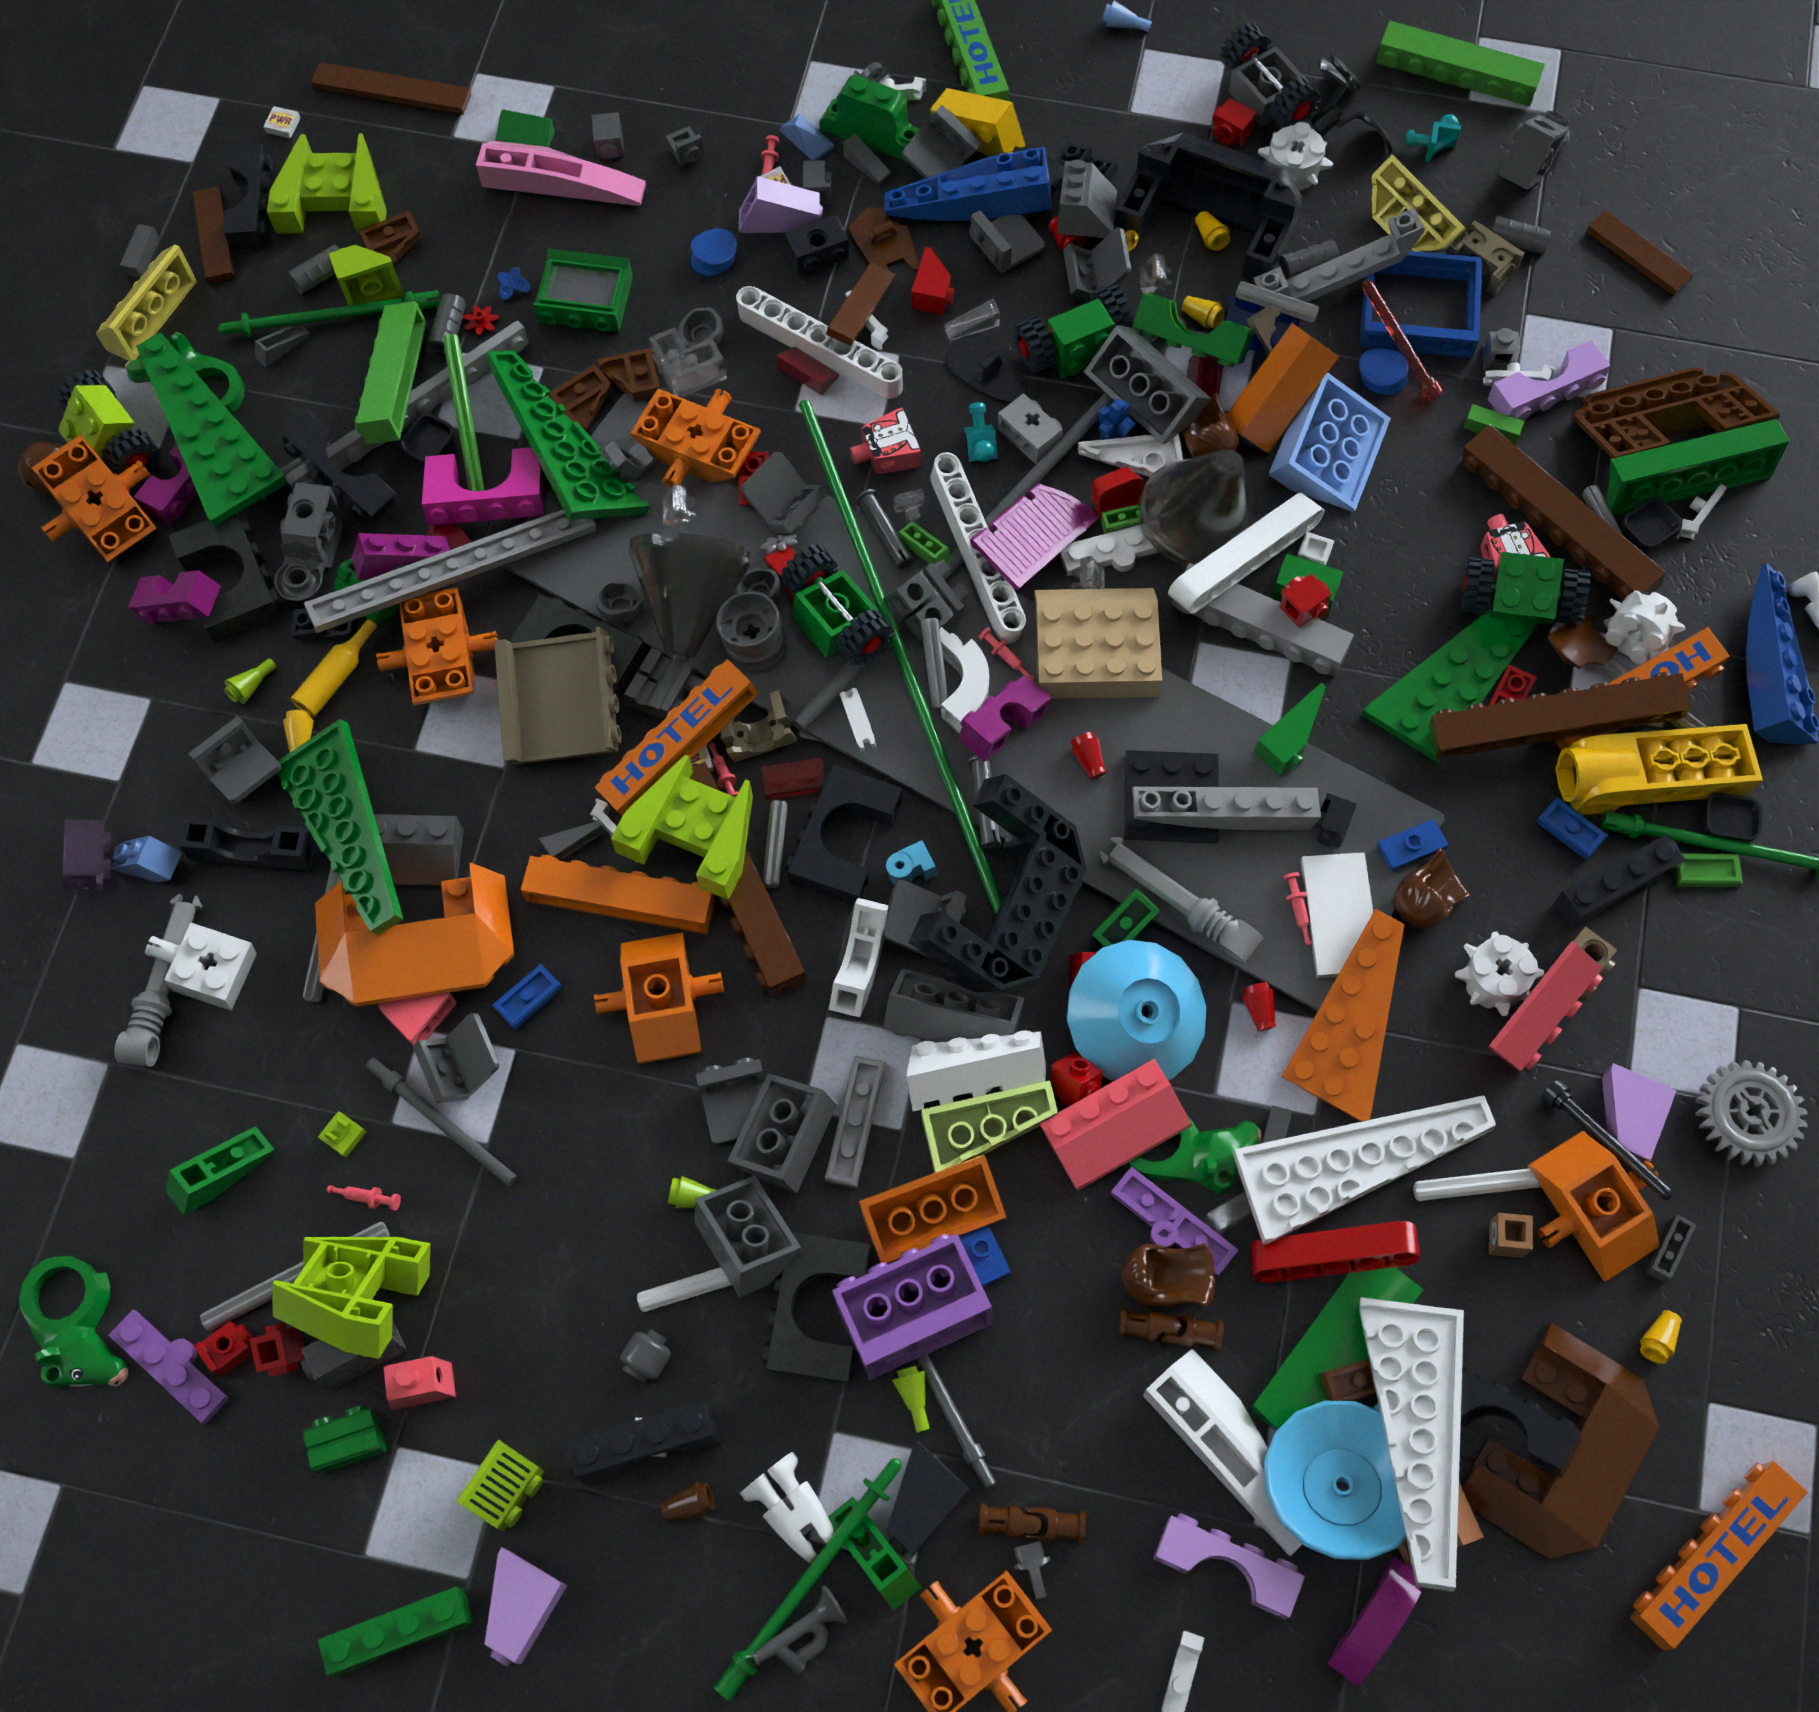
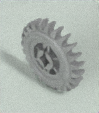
M1744 1060L1741 1063V1067L1738 1063L1732 1061L1729 1063L1728 1069L1720 1066L1716 1070L1718 1075L1709 1074L1706 1080L1711 1084H1703L1699 1088L1701 1092H1705L1707 1095L1699 1096L1696 1099V1103L1703 1104L1706 1107L1699 1109L1695 1115L1707 1117V1120L1699 1125V1129H1712V1132L1706 1137V1141L1717 1138L1720 1140L1715 1149L1716 1152L1728 1147V1160L1733 1159L1739 1153L1741 1154V1165L1747 1164L1751 1157H1753L1754 1166L1759 1167L1762 1165L1764 1157L1767 1160V1164L1771 1166L1775 1164L1777 1156L1779 1160L1783 1161L1787 1159L1788 1151L1790 1153L1797 1151L1798 1146L1796 1142L1804 1140V1135L1799 1130H1804L1808 1127L1807 1123L1800 1119V1117L1806 1116L1808 1112L1806 1109L1798 1107L1804 1099L1801 1096L1793 1095L1797 1087L1796 1085H1786L1788 1079L1786 1075L1778 1078L1776 1077V1068L1771 1067L1766 1072L1763 1063L1758 1062L1753 1068L1750 1061ZM1746 1090H1753L1759 1093L1757 1096H1750ZM1763 1096H1765L1769 1101H1771L1774 1109H1770L1768 1103L1763 1099ZM1733 1097L1738 1105L1730 1109L1729 1104ZM1750 1112L1753 1116L1749 1117L1747 1113ZM1776 1115V1121L1772 1127L1768 1119L1770 1116ZM1757 1130V1132H1758L1760 1135L1750 1134V1133H1747V1132H1751V1131Z

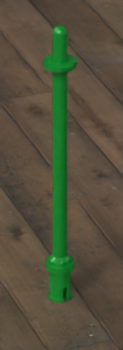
M437 289L421 293L407 291L406 295L399 299L250 319L247 313H242L241 321L221 323L218 325V332L223 335L244 332L248 339L252 338L254 330L382 313L385 305L412 301L417 302L420 310L437 308L441 300L429 301V299L440 297Z
M1606 810L1603 814L1605 818H1602L1601 830L1627 834L1631 839H1637V837L1642 835L1661 838L1667 834L1672 841L1815 869L1816 877L1819 878V857L1646 823L1642 816L1638 814L1627 816Z
M891 1459L874 1482L867 1478L863 1480L868 1490L746 1650L736 1651L731 1657L733 1662L717 1683L713 1685L714 1689L725 1699L732 1701L734 1695L749 1675H755L758 1668L751 1653H755L765 1643L774 1638L879 1497L884 1501L890 1499L884 1491L901 1470L902 1463L899 1459Z

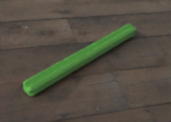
M456 334L445 335L443 342L468 489L470 491H485L459 338Z

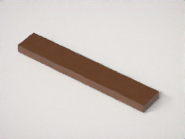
M319 62L311 81L313 89L462 115H464L472 95L468 87Z

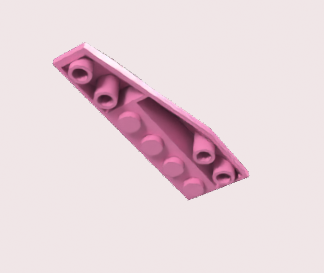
M501 141L482 143L476 163L482 187L641 206L646 182L642 179L543 146Z

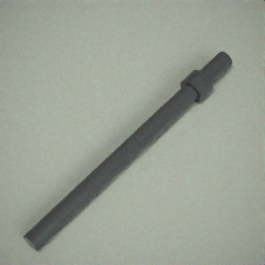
M376 1058L368 1061L366 1068L383 1081L382 1086L392 1094L397 1093L507 1186H511L516 1181L517 1176L409 1087L405 1083V1078L397 1071L391 1072Z
M928 1354L918 1357L916 1362L921 1371L925 1370V1379L963 1449L961 1454L967 1466H972L984 1490L996 1484V1481L984 1461L986 1455L979 1443L975 1444Z

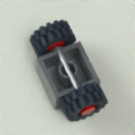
M1246 23L1245 27H1238V32L1233 31L1231 33L1232 37L1225 40L1226 45L1221 47L1220 50L1222 52L1219 53L1220 61L1232 73L1229 93L1237 102L1243 103L1257 112L1255 122L1260 128L1273 120L1281 128L1295 125L1297 122H1305L1306 119L1310 120L1313 117L1311 114L1317 112V106L1321 104L1320 99L1322 96L1320 92L1276 46L1271 48L1269 45L1271 44L1270 38L1258 25Z

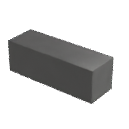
M137 225L120 263L125 276L140 279L145 273L159 240L154 227Z
M1678 1214L1671 1218L1660 1240V1247L1656 1249L1645 1273L1664 1283L1671 1280L1696 1224Z

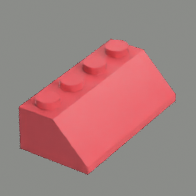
M1571 941L1488 1048L1519 1072L1524 1067L1531 1070L1542 1056L1537 1052L1544 1041L1551 1044L1562 1031L1557 1026L1565 1015L1571 1019L1583 1003L1578 998L1585 989L1592 993L1603 979L1598 974L1603 967L1576 943Z
M1155 1059L1039 1123L1047 1141L1077 1191L1192 1126L1171 1084Z

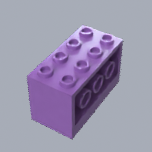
M948 1234L941 1235L930 1242V1246L919 1251L917 1248L910 1249L899 1256L900 1260L889 1265L886 1262L879 1263L868 1270L869 1274L858 1279L854 1276L846 1278L837 1284L836 1289L832 1290L837 1309L869 1381L993 1324L992 1306L958 1234L950 1237ZM878 1314H884L881 1317H875Z

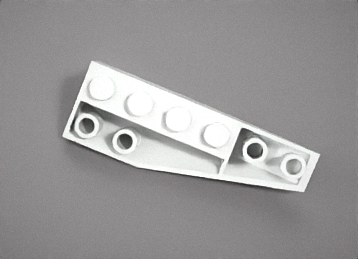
M1192 1348L1145 1390L1143 1397L1290 1557L1302 1543L1279 1522L1266 1494L1264 1460L1268 1447L1241 1400Z

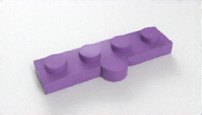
M1132 1166L1111 1191V1196L1152 1227L1150 1232L1152 1244L1161 1245L1165 1248H1171L1175 1245L1179 1249L1197 1246L1202 1243L1207 1244L1215 1262V1278H1218L1238 1252L1237 1248Z
M133 1309L109 1334L123 1350L201 1423L206 1425L230 1399L226 1393L193 1364L197 1356V1350L194 1348L193 1343L186 1339H176L170 1342L138 1311Z

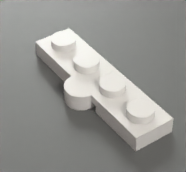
M1171 517L1073 542L1061 551L1059 555L1067 576L1113 565L1118 571L1127 572L1134 567L1136 557L1139 558L1179 547L1180 540Z

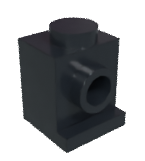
M1327 793L1320 810L1321 818L1315 824V827L1320 828L1316 838L1320 844L1340 848L1357 803Z

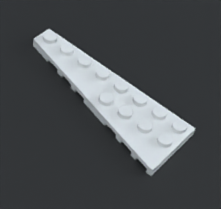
M1479 1096L1234 1149L1233 1157L1262 1243L1268 1244L1492 1131L1496 1123L1485 1096Z
M1360 1298L1359 1311L1415 1583L1418 1587L1454 1592L1456 1588L1464 1310Z

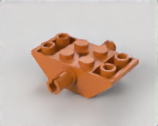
M657 389L631 431V436L642 446H645L659 462L670 466L666 475L662 478V483L669 489L674 484L672 490H678L687 473L710 483L735 478L761 433L760 429L723 415L724 410L732 400L730 394L726 391H723L720 396L722 390L716 389L708 405L703 407Z
M80 434L31 467L54 499L63 508L61 510L62 514L46 525L41 526V529L52 542H55L56 539L72 528H79L93 547L109 563L157 530L129 494L130 488L151 476L139 460L119 475L113 474ZM95 497L100 498L101 504L99 506L94 503L91 504V500Z
M457 587L425 593L399 603L405 646L401 650L376 654L377 659H379L377 663L380 672L407 667L414 706L474 694L476 686L473 663L474 654L495 650L494 641L499 640L497 632L492 631L474 636L469 635Z
M683 932L621 943L620 963L624 987H622L621 991L599 995L594 994L597 1015L626 1010L638 1064L702 1053L694 1000H696L697 996L724 993L721 972L695 978L690 975ZM658 990H663L662 994L657 995Z
M1584 1131L1579 1132L1527 1165L1560 1214L1558 1218L1537 1230L1539 1238L1553 1233L1542 1241L1546 1247L1552 1248L1556 1243L1573 1234L1604 1282L1660 1247L1654 1214L1639 1193V1190L1647 1185L1632 1171L1626 1173L1615 1155ZM1643 1162L1650 1170L1655 1168L1650 1162ZM1657 1170L1653 1173L1659 1177ZM1597 1199H1599L1601 1202V1205L1599 1206L1597 1204Z
M1005 1571L962 1608L954 1605L939 1585L940 1583L936 1581L930 1588L938 1600L934 1599L928 1589L920 1597L923 1598L940 1621L937 1624L939 1627L894 1664L928 1712H956L984 1688L986 1691L988 1689L992 1691L1006 1712L1017 1711L1008 1696L1012 1697L1019 1708L1027 1700L1026 1698L1024 1699L1007 1676L1009 1672L1007 1669L1049 1634L1052 1629L1008 1571ZM970 1638L973 1642L981 1641L982 1645L979 1648L980 1657L976 1658L973 1654L967 1657L963 1651L967 1648L965 1643L967 1639Z

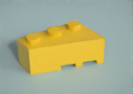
M946 88L930 108L931 116L941 105L952 112L956 119L968 130L972 131L982 143L976 151L988 157L1002 153H1011L1015 146L1022 148L1025 146L1013 102Z

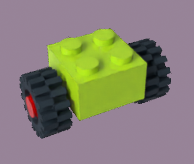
M84 370L83 375L78 371L75 373V378L72 379L71 376L66 378L68 383L62 382L60 385L62 390L57 392L59 396L57 400L65 411L58 431L66 442H70L81 434L113 474L119 475L138 460L147 471L153 473L155 470L153 465L158 466L160 463L158 460L161 458L160 449L146 431L133 428L135 422L118 402L114 389L104 376L95 370L92 372Z

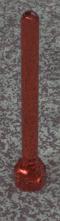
M1365 280L1362 283L1363 290L1420 382V396L1425 403L1430 402L1445 392L1444 387L1440 381L1436 382L1435 378L1429 376L1373 281Z

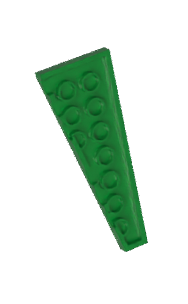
M161 332L136 346L204 510L213 527L287 483L285 475Z
M488 351L486 362L568 519L577 520L647 514L650 508L648 501H642L634 492L635 486L631 482L626 483L609 462L601 455V448L578 422H572L566 416L565 407L562 404L557 405L549 396L550 390L545 385L543 386L536 382L533 378V371L515 351Z
M1489 609L1367 705L1362 716L1439 763L1441 759L1436 760L1429 730L1432 715L1444 709H1453L1455 712L1466 710L1468 706L1474 704H1481L1539 623L1490 617L1491 609Z
M339 719L278 760L281 764V769L277 774L282 781L281 786L292 797V804L295 809L299 810L304 817L305 825L320 850L329 858L332 870L338 873L343 881V888L351 894L357 904L355 907L370 932L380 935L403 920V916L349 724Z

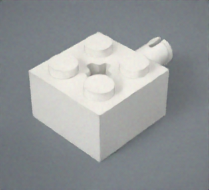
M191 922L179 945L152 936L149 942L153 944L152 946L147 944L145 950L147 956H153L171 963L164 979L171 991L230 1011L234 1007L257 955L251 942Z

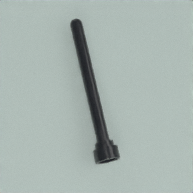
M1557 1080L1545 1089L1541 1099L1547 1105L1558 1110L1563 1109L1660 1198L1668 1200L1672 1197L1673 1191L1668 1185L1572 1100L1573 1096L1570 1094V1089L1565 1084Z

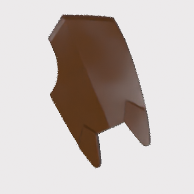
M867 207L848 225L853 240L869 263L872 262L888 270L887 265L903 259L914 271L918 270L917 257L907 225H900L892 221L885 214L884 208Z
M1593 615L1585 616L1581 625L1566 624L1547 637L1562 661L1578 669L1588 664H1599L1606 667L1615 655L1618 647L1610 645L1598 631L1591 628L1595 619Z

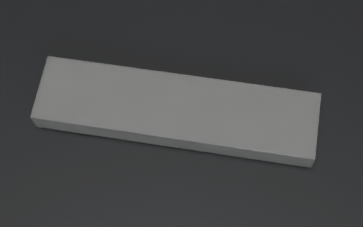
M854 1056L825 1175V1182L855 1189L858 1187L886 1062Z

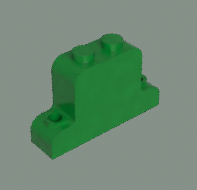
M858 75L849 76L836 99L830 102L819 120L820 130L844 139L856 133L869 148L903 161L906 160L901 155L902 151L920 130V128L912 126L908 122L907 98L902 92Z

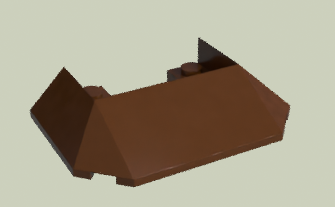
M1691 367L1587 394L1583 400L1582 408L1577 409L1574 414V421L1611 458H1616L1670 445L1671 442L1666 438L1669 436L1707 426H1712L1720 433L1774 419L1779 420L1780 413L1734 373L1722 371L1720 376L1704 374L1705 369Z
M1551 1322L1518 1381L1579 1419L1576 1426L1577 1430L1581 1433V1444L1562 1479L1552 1473L1547 1475L1494 1440L1487 1438L1461 1483L1472 1512L1545 1559L1593 1550L1598 1547L1659 1430L1644 1379Z

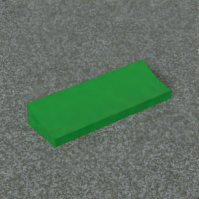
M1774 419L1612 458L1606 503L1612 515L1616 516L1629 513L1654 497L1670 503L1715 492L1720 484L1727 488L1769 479L1772 477L1790 441L1778 420Z
M1396 1267L1348 1273L1249 1411L1273 1430L1277 1431L1296 1411L1322 1401H1327L1319 1373L1369 1358L1359 1311L1360 1298L1414 1304L1424 1289Z

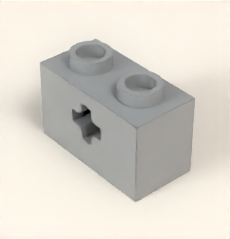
M1024 393L998 413V430L1035 464L1062 438L1063 429L1058 420L1050 418L1042 410L1038 402L1030 400Z

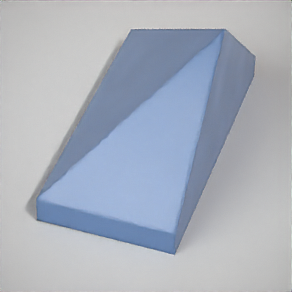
M800 113L780 127V132L812 161L821 159L835 149V145Z

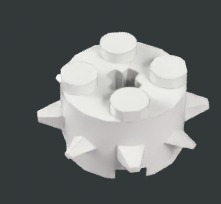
M1297 122L1295 125L1284 127L1278 132H1274L1270 146L1260 148L1258 154L1268 162L1287 168L1298 190L1308 188L1312 184L1317 185L1320 171L1332 168L1333 165L1330 160L1324 157L1327 142L1323 141L1321 135L1311 129L1310 125L1305 122Z
M1634 591L1626 596L1622 603L1610 599L1609 602L1617 611L1613 617L1604 620V625L1607 626L1608 630L1605 635L1606 641L1612 646H1617L1621 653L1627 655L1634 663L1643 664L1647 660L1663 653L1666 647L1672 648L1675 646L1672 637L1674 634L1685 630V625L1678 622L1675 615L1677 608L1669 599L1656 592H1652L1651 595H1645L1639 591Z
M1492 932L1491 938L1482 943L1478 948L1467 943L1464 945L1471 959L1465 968L1455 972V977L1466 981V990L1472 997L1470 1001L1472 1005L1479 1003L1489 1009L1496 1007L1501 1016H1507L1509 1008L1521 1000L1525 1001L1531 993L1529 989L1534 980L1544 976V970L1538 968L1537 960L1528 950L1529 945L1527 943L1521 944L1507 935H1499L1498 932Z

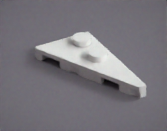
M1179 434L1166 444H1162L1153 435L1078 442V454L1120 468L1130 467L1135 473L1172 485L1186 486L1187 480Z

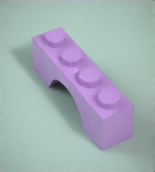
M1593 340L1567 351L1560 367L1562 375L1548 381H1538L1517 372L1494 382L1488 396V401L1496 412L1524 420L1538 410H1548L1561 400L1573 399L1586 389L1599 387L1604 383L1611 365Z
M1179 1513L1177 1518L1172 1515L1169 1517L1154 1554V1560L1184 1574L1189 1572L1197 1563L1204 1560L1220 1559L1236 1566L1246 1577L1251 1590L1252 1605L1280 1618H1290L1305 1578L1304 1575L1297 1573L1298 1566L1278 1558L1277 1563L1263 1557L1265 1552L1253 1545L1245 1543L1242 1548L1230 1542L1232 1537L1220 1530L1212 1528L1210 1533L1197 1527L1199 1522L1187 1515Z

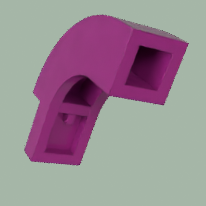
M1396 1556L1393 1557L1388 1563L1371 1598L1354 1623L1338 1641L1327 1663L1357 1687L1386 1652L1421 1594V1587L1416 1586L1412 1567L1406 1565Z

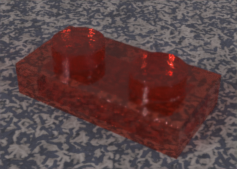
M822 758L761 767L766 799L820 791V784L824 776Z

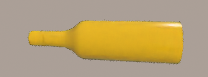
M367 619L361 629L349 641L333 646L290 698L292 703L300 710L309 711L311 717H315L356 668L359 662L360 648L377 628V625Z

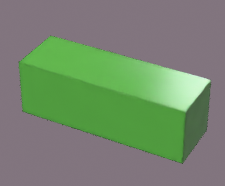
M1472 404L1464 429L1480 433L1490 424L1515 445L1524 421Z
M1155 501L1102 512L1101 525L1104 534L1159 520Z
M910 522L899 531L900 538L905 546L928 564H935L941 560H945L948 563L952 560L948 547L915 522Z

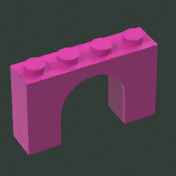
M532 448L512 449L509 477L499 486L485 491H470L460 487V473L454 454L425 456L422 507L428 526L544 516L546 475Z

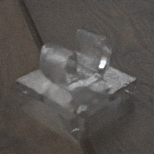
M1154 254L1139 268L1141 292L1153 293L1157 288L1166 290L1172 285V281L1166 279V276L1171 273V269L1165 266L1164 256Z
M674 485L663 498V524L675 526L680 519L688 522L695 517L696 512L686 509V507L691 508L695 499L686 496L685 487Z
M923 489L895 495L892 504L895 513L905 511L908 523L919 521L921 517L918 507L923 506L925 502Z
M1092 556L1080 558V567L1071 570V574L1077 579L1080 578V581L1072 583L1071 587L1073 589H1104V568Z

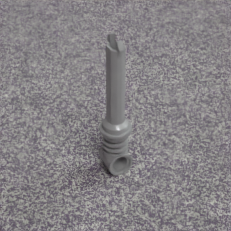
M1110 838V841L1116 847L1109 856L1100 851V857L1104 865L1109 861L1187 917L1188 924L1191 925V931L1194 933H1206L1208 938H1212V941L1215 943L1219 942L1220 948L1236 961L1244 964L1264 939L1248 923L1240 919L1234 921L1235 918L1232 915L1228 916V913L1224 910L1221 912L1222 908L1218 906L1216 899H1199L1122 844L1124 842L1123 838Z
M181 894L171 899L170 904L174 907L162 940L177 945L182 942L190 922L192 923L196 909H202L198 896H194L192 904L182 902L183 896ZM156 958L145 991L132 999L133 1014L130 1017L131 1021L128 1023L127 1030L119 1034L115 1044L114 1054L118 1063L151 1067L156 1063L160 1052V1040L158 1038L161 1033L160 1029L163 1027L165 1018L172 1013V1008L167 998L170 988L164 981L171 966L170 962Z

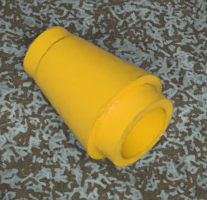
M1208 211L1198 214L1195 223L1206 247L1213 251L1225 248L1230 241L1229 229Z
M1187 296L1182 304V311L1206 329H1216L1225 316V309L1218 302Z
M291 710L286 712L283 725L290 752L311 739L314 720L311 718L309 711Z
M1668 1310L1662 1311L1661 1315L1640 1340V1352L1644 1357L1659 1364H1664L1668 1359L1673 1358L1682 1322L1679 1315Z

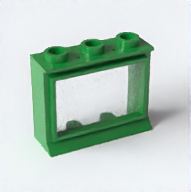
M547 248V261L536 302L533 304L538 322L548 325L559 324L574 328L598 329L604 332H619L633 279L629 258Z

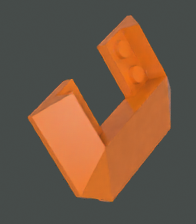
M469 862L471 877L441 881L445 918L394 925L380 935L370 932L355 907L357 904L351 894H345L342 881H340L315 903L320 984L330 991H336L355 1007L486 987L494 978L493 974L503 963L507 964L515 956L505 876Z

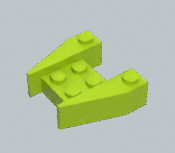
M305 134L299 136L269 193L267 214L276 233H303L306 211H349L357 233H359L358 230L386 220V206L363 134H358L356 153H312Z
M684 755L625 811L611 837V841L617 854L643 865L658 838L702 856L704 860L696 873L700 888L729 900L743 871L753 800L751 784L749 780L745 779L738 795L733 797L690 779L693 773L690 758Z
M305 1237L303 1239V1270L294 1283L274 1280L272 1283L273 1317L344 1352L379 1359L392 1338L393 1304L372 1299L379 1288L418 1296L430 1276V1243L401 1237Z

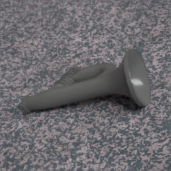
M824 1585L822 1586L820 1600L813 1611L765 1643L755 1653L752 1652L751 1655L758 1666L761 1662L776 1655L791 1670L799 1674L805 1668L806 1662L818 1655L827 1644L828 1630L824 1622L835 1621L845 1625L848 1621L827 1586ZM813 1632L814 1638L811 1642L798 1651L794 1652L788 1647V1645L804 1634Z

